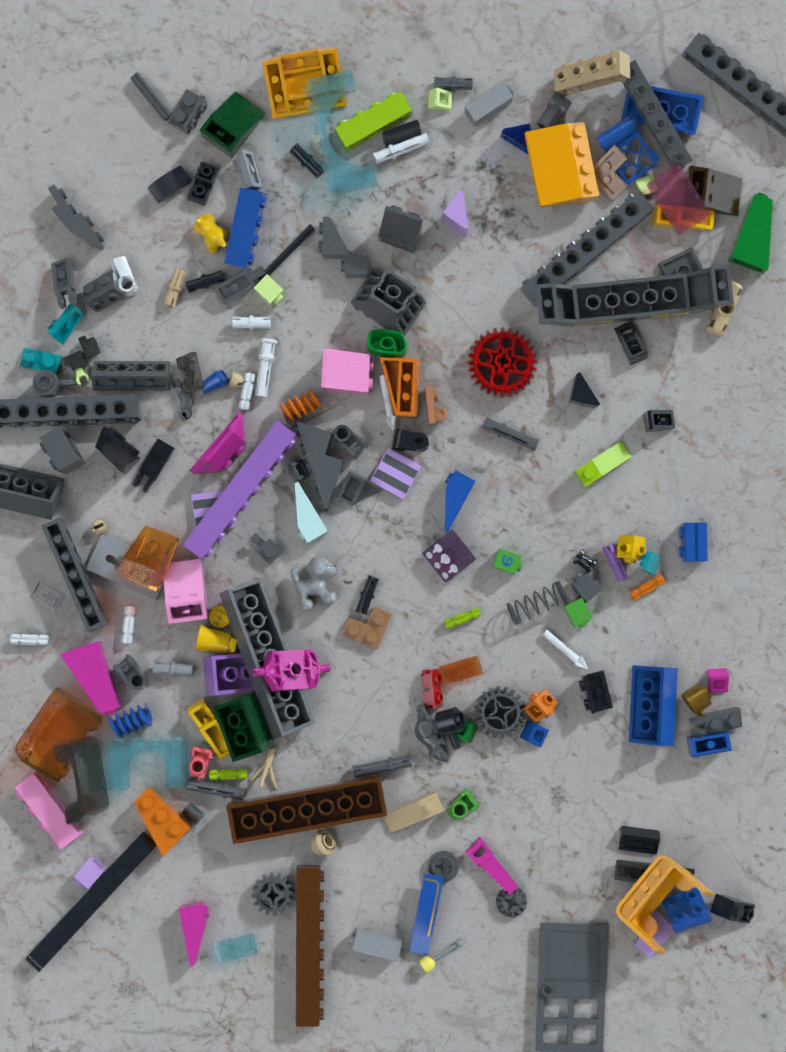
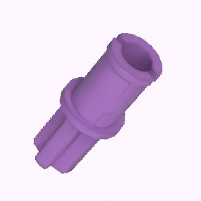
M614 543L609 544L611 553L608 546L602 549L609 561L608 566L611 565L617 581H623L628 578L621 562L623 559L617 558Z

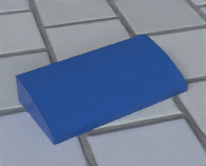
M650 86L675 130L695 135L704 97ZM626 91L621 120L629 116L630 119L634 117L638 124L646 125Z

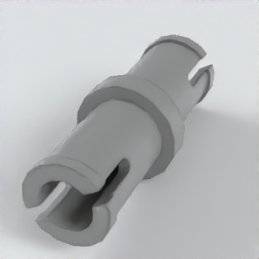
M154 662L153 674L170 675V677H175V675L192 677L193 664Z

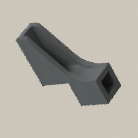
M323 217V222H319V234H323V240L319 241V253H322L324 259H345V261L341 260V272H345V278H367L368 255H358L351 252L345 246L330 217Z

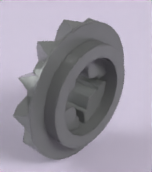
M448 851L435 852L428 862L429 873L444 877L443 882H448L455 878L459 870L457 858ZM442 858L449 865V867L445 868L444 874L441 868L435 867L441 864Z
M504 888L499 891L496 897V906L505 917L514 918L521 915L526 909L527 898L520 888H517L510 895H508V891H504ZM514 896L515 902H517L519 906L512 905L509 908V903L506 900H504V898L511 899Z

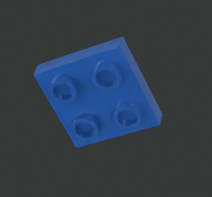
M698 888L665 897L662 901L663 908L674 933L712 922L711 915Z

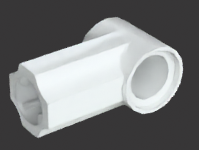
M125 256L117 257L110 264L112 269L118 273L119 288L126 293V296H134L138 291V285L134 280ZM126 283H132L131 288L124 289Z

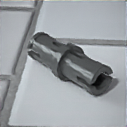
M452 76V78L435 77L434 88L451 91L472 90L473 78H456V76Z

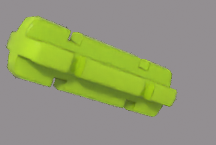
M478 607L470 609L469 612L465 611L453 616L454 618L444 620L446 629L454 628L455 625L459 626L471 621L472 618L480 617V610Z
M212 769L209 772L210 780L247 779V769H221L220 771Z

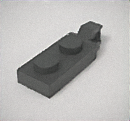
M262 266L255 270L250 267L218 284L213 289L222 304H225L255 287L260 282L258 277L266 272Z

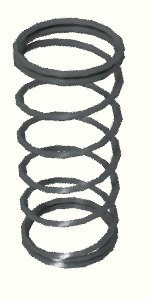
M560 581L552 584L554 597L546 587H543L545 602L536 591L533 592L535 605L528 596L524 595L526 611L516 599L514 601L516 613L512 605L507 603L506 606L516 626L521 624L516 601L529 620L531 617L526 598L540 616L535 593L539 596L546 609L550 611L544 589L548 591L557 607H559L554 584L565 604L568 603L567 595Z

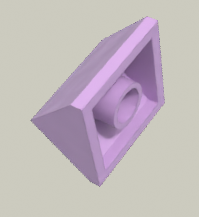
M462 190L458 191L444 210L442 223L464 238L467 237L469 228Z

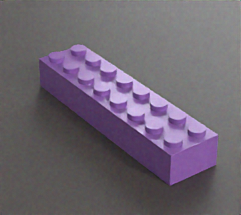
M276 421L183 546L201 559L204 556L208 558L214 550L211 547L213 543L221 541L226 534L223 530L227 525L230 527L237 519L235 514L238 510L243 511L249 504L247 498L250 494L255 496L261 488L258 485L262 479L266 481L273 472L270 470L272 465L275 464L277 466L283 459L284 455L281 453L284 449L289 450L295 443L294 436L296 434L279 421Z

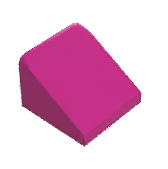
M708 669L709 693L728 692L729 674L727 669Z

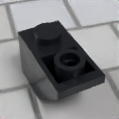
M716 893L710 912L730 921L750 924L754 916L755 905Z

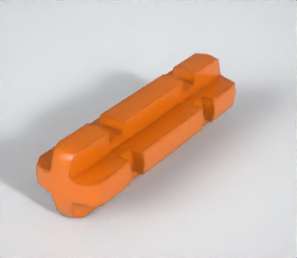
M658 574L653 577V580L649 579L639 585L638 589H632L629 592L631 598L636 601L641 598V595L645 596L657 589L656 586L664 585L666 583L664 577Z

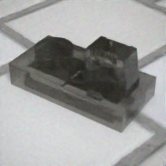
M190 352L176 358L178 370L181 371L185 394L190 395L204 389L196 352Z

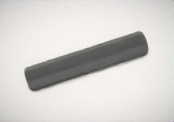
M138 72L132 75L131 80L160 117L167 121L171 116V112Z

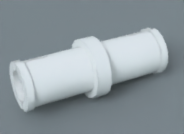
M250 315V317H232L233 329H271V316L254 317Z

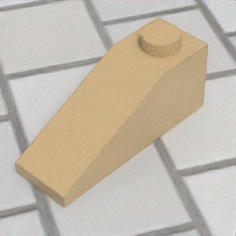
M434 790L388 812L384 818L392 833L444 811V808Z

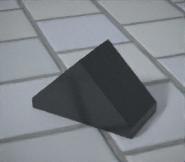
M579 372L574 377L569 403L595 409L600 403L581 372Z
M648 410L643 414L645 433L675 429L673 410Z

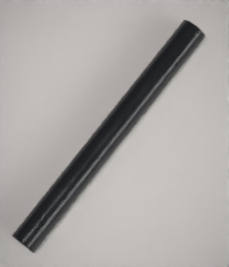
M309 224L265 269L266 273L258 277V280L261 281L266 275L270 276L315 228Z

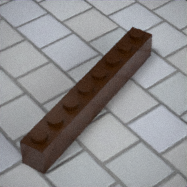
M297 865L296 1027H319L320 1020H324V1008H320V1001H324V988H320V981H324V969H320V961H324V949H320V941H324V929H320V922H324V910H320V902H324V890H321V882H324V870H321V865Z

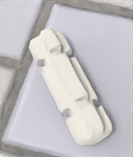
M245 373V383H243L240 397L242 400L239 402V409L249 410V400L252 397L253 383L255 381V374Z
M125 606V617H123L122 632L124 633L121 637V642L130 644L133 638L131 633H133L134 628L133 615H135V607Z
M12 634L10 643L14 645L21 643V645L39 644L46 646L49 643V636L28 634L20 636V634Z

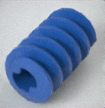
M145 702L144 709L137 705V712L130 708L129 715L124 710L123 717H120L118 713L116 714V720H113L111 716L108 717L113 732L119 738H123L124 733L130 735L131 730L137 732L138 727L141 730L145 729V724L148 727L152 726L151 711Z

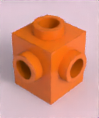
M544 689L540 693L535 691L528 698L530 701L523 709L537 723L544 717L546 719L555 712L553 708L558 702Z

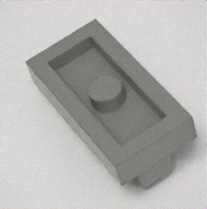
M247 150L238 151V157L232 162L235 171H242V180L246 188L252 190L263 188L253 152Z

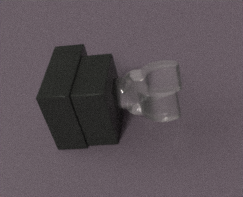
M108 331L102 333L98 339H95V337L87 339L85 335L78 338L87 359L101 353L99 346H110L113 344L112 340L104 341V338L110 335Z

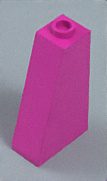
M101 641L61 653V657L100 714L106 712L107 716L117 713V708L122 706Z

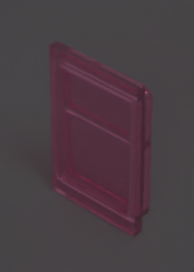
M679 163L646 185L678 236L711 215L708 207Z

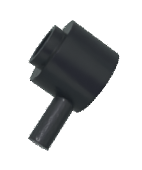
M457 707L437 712L435 714V722L439 733L442 736L448 735L453 749H459L461 746L455 733L461 732L464 729L465 718L463 713Z

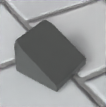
M189 803L183 810L182 815L194 825H197L205 813L193 803Z

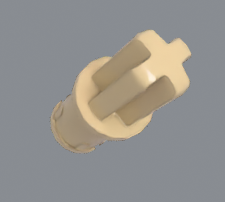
M175 269L171 283L167 285L169 288L163 304L175 308L179 292H182L181 286L186 274L185 271Z

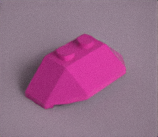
M240 412L189 470L195 475L219 473L223 469L227 471L233 464L231 460L235 455L239 456L245 450L244 417Z

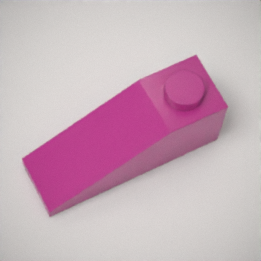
M204 901L181 905L179 908L190 967L195 966L208 920L207 917H210L208 905L205 906Z

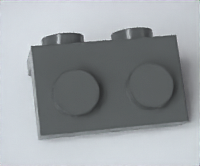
M114 270L83 286L84 303L95 312H100L126 297V293L119 289L118 273Z

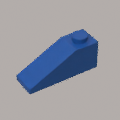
M455 470L454 474L449 473L445 480V483L448 485L445 493L444 531L447 533L476 482Z

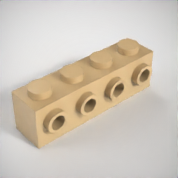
M613 50L610 54L595 55L594 58L589 60L581 59L578 60V63L563 64L562 67L554 69L555 92L567 96L630 79V56L621 50Z

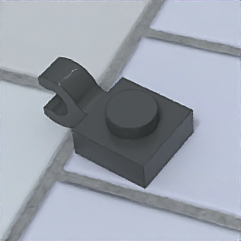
M257 533L250 538L260 547L257 553L270 565L283 552L270 538L265 542Z

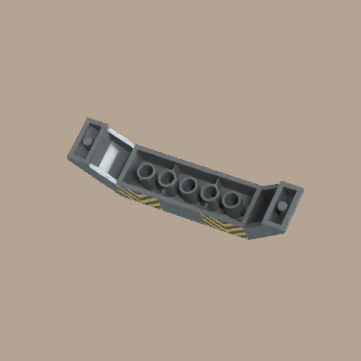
M730 265L713 266L685 274L589 284L564 285L548 283L536 285L539 323L544 325L578 327L675 317L734 304Z

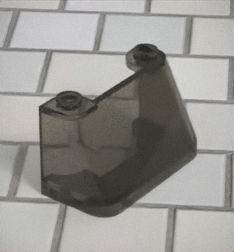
M84 736L58 741L53 745L55 759L61 764L72 763L78 795L77 802L70 803L65 809L66 824L76 823L104 812L109 805V798L98 740L93 736Z

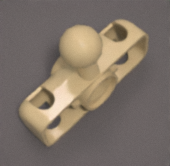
M732 281L734 304L727 305L729 307L727 314L721 311V307L715 308L706 327V332L717 338L724 335L743 290L742 285ZM716 320L714 326L709 327L711 321Z

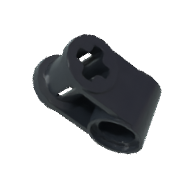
M394 429L392 449L424 452L428 449L429 439L425 434ZM419 438H423V442H426L421 447H418V444L415 443V441H419Z

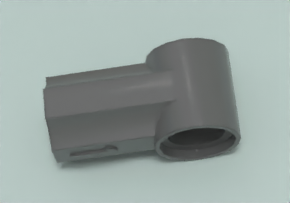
M555 92L548 102L546 110L538 119L537 125L541 129L555 126L560 117H563L572 102Z

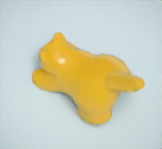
M210 213L198 216L195 221L196 223L193 224V229L204 238L207 250L215 254L218 252L219 247H226V243L229 242L230 233L225 228L218 226Z

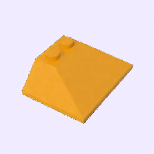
M337 48L309 49L278 55L262 61L273 119L347 106Z

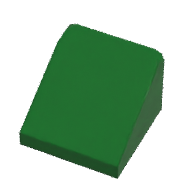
M465 720L463 731L455 733L456 737L471 743L479 726Z

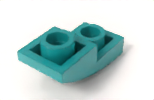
M647 551L646 555L642 554L639 563L642 566L641 571L656 576L661 557L651 551Z

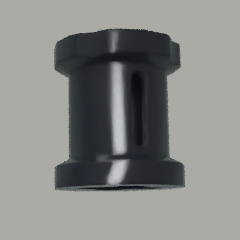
M581 549L572 563L578 564L589 574L598 560L591 558Z

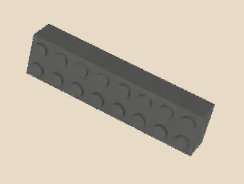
M259 578L219 593L272 739L283 737L315 724L303 689L271 692L263 676H252L253 673H257H251L253 668H263L268 652L288 651L262 579ZM292 665V672L297 674L294 665Z

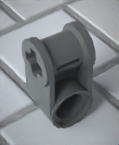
M338 425L334 429L333 435L335 440L355 460L357 455L364 448L368 447V444L348 426ZM339 429L347 431L348 435L345 439L338 438L337 431Z
M126 654L124 660L118 665H113L114 670L125 680L130 688L134 690L144 689L148 685L147 675L141 670L133 657ZM136 676L142 678V684L139 687L134 684Z

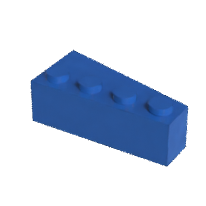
M240 187L224 261L225 264L245 269L253 265L255 258L253 250L254 246L257 247L259 235L257 234L262 225V214L266 207L268 193Z

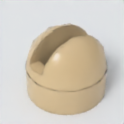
M233 372L229 387H241L243 385L242 382H244L242 375Z
M100 519L95 520L91 525L93 533L97 535L106 533L108 528L107 523ZM103 524V527H100L97 530L94 529V527Z

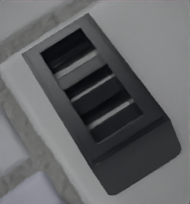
M632 321L614 328L630 365L648 357V352ZM631 329L630 333L622 336L621 333ZM631 337H634L633 340H630V341H628V342H625V340H627V339H629V338H631ZM635 344L638 345V346H636V347H634V348H632V349H629V348H628V347L633 346V345H635Z

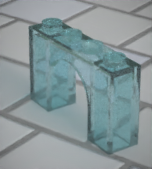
M182 736L170 737V740H163V737H151V740L143 741V737H133L132 741H124V738H112V741L107 743V790L130 788V762L133 756L141 750H151L162 757L165 763L166 789L186 788L188 781L187 740H182Z

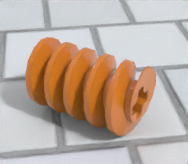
M308 389V396L301 392V399L295 395L294 402L289 398L287 399V405L282 401L280 402V408L287 424L288 419L294 423L295 416L301 420L302 413L309 416V410L316 413V406L323 410L316 393H313L310 389Z

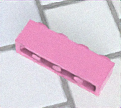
M38 771L14 787L17 790L16 795L21 801H25L28 805L29 813L32 816H36L40 821L39 826L41 829L50 834L52 837L50 840L55 847L63 849L83 834L82 830Z

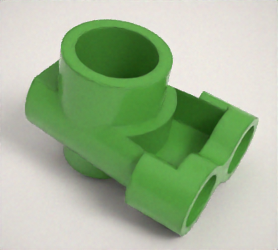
M465 788L445 811L453 821H456L459 818H463L469 811L474 812L479 808V805ZM455 806L459 807L458 813L454 812Z

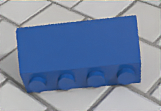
M632 666L629 742L656 746H674L678 668Z

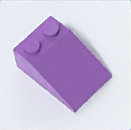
M241 653L203 657L206 695L255 691Z

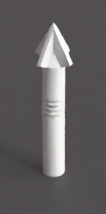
M381 375L379 378L387 416L385 421L394 430L397 416H394L385 376Z
M546 630L542 634L562 653L564 652L574 662V666L588 670L583 657H579L571 649L567 648L550 631Z

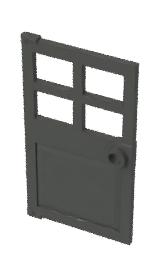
M540 922L535 1051L604 1052L608 923ZM545 998L568 999L567 1017H544ZM574 999H597V1018H574ZM544 1024H567L566 1043H544ZM573 1024L597 1025L596 1044L573 1043Z

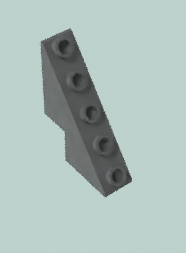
M297 421V426H294L297 437L301 436L303 444H300L303 455L307 454L309 459L306 465L309 474H314L315 480L312 483L315 492H320L321 498L318 501L321 510H328L343 460L326 455L333 435L331 432Z

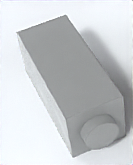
M502 81L467 104L464 113L473 126L476 127L511 104L514 93L509 85L506 86Z
M357 928L356 933L352 932L349 944L353 945L352 951L398 962L402 939Z

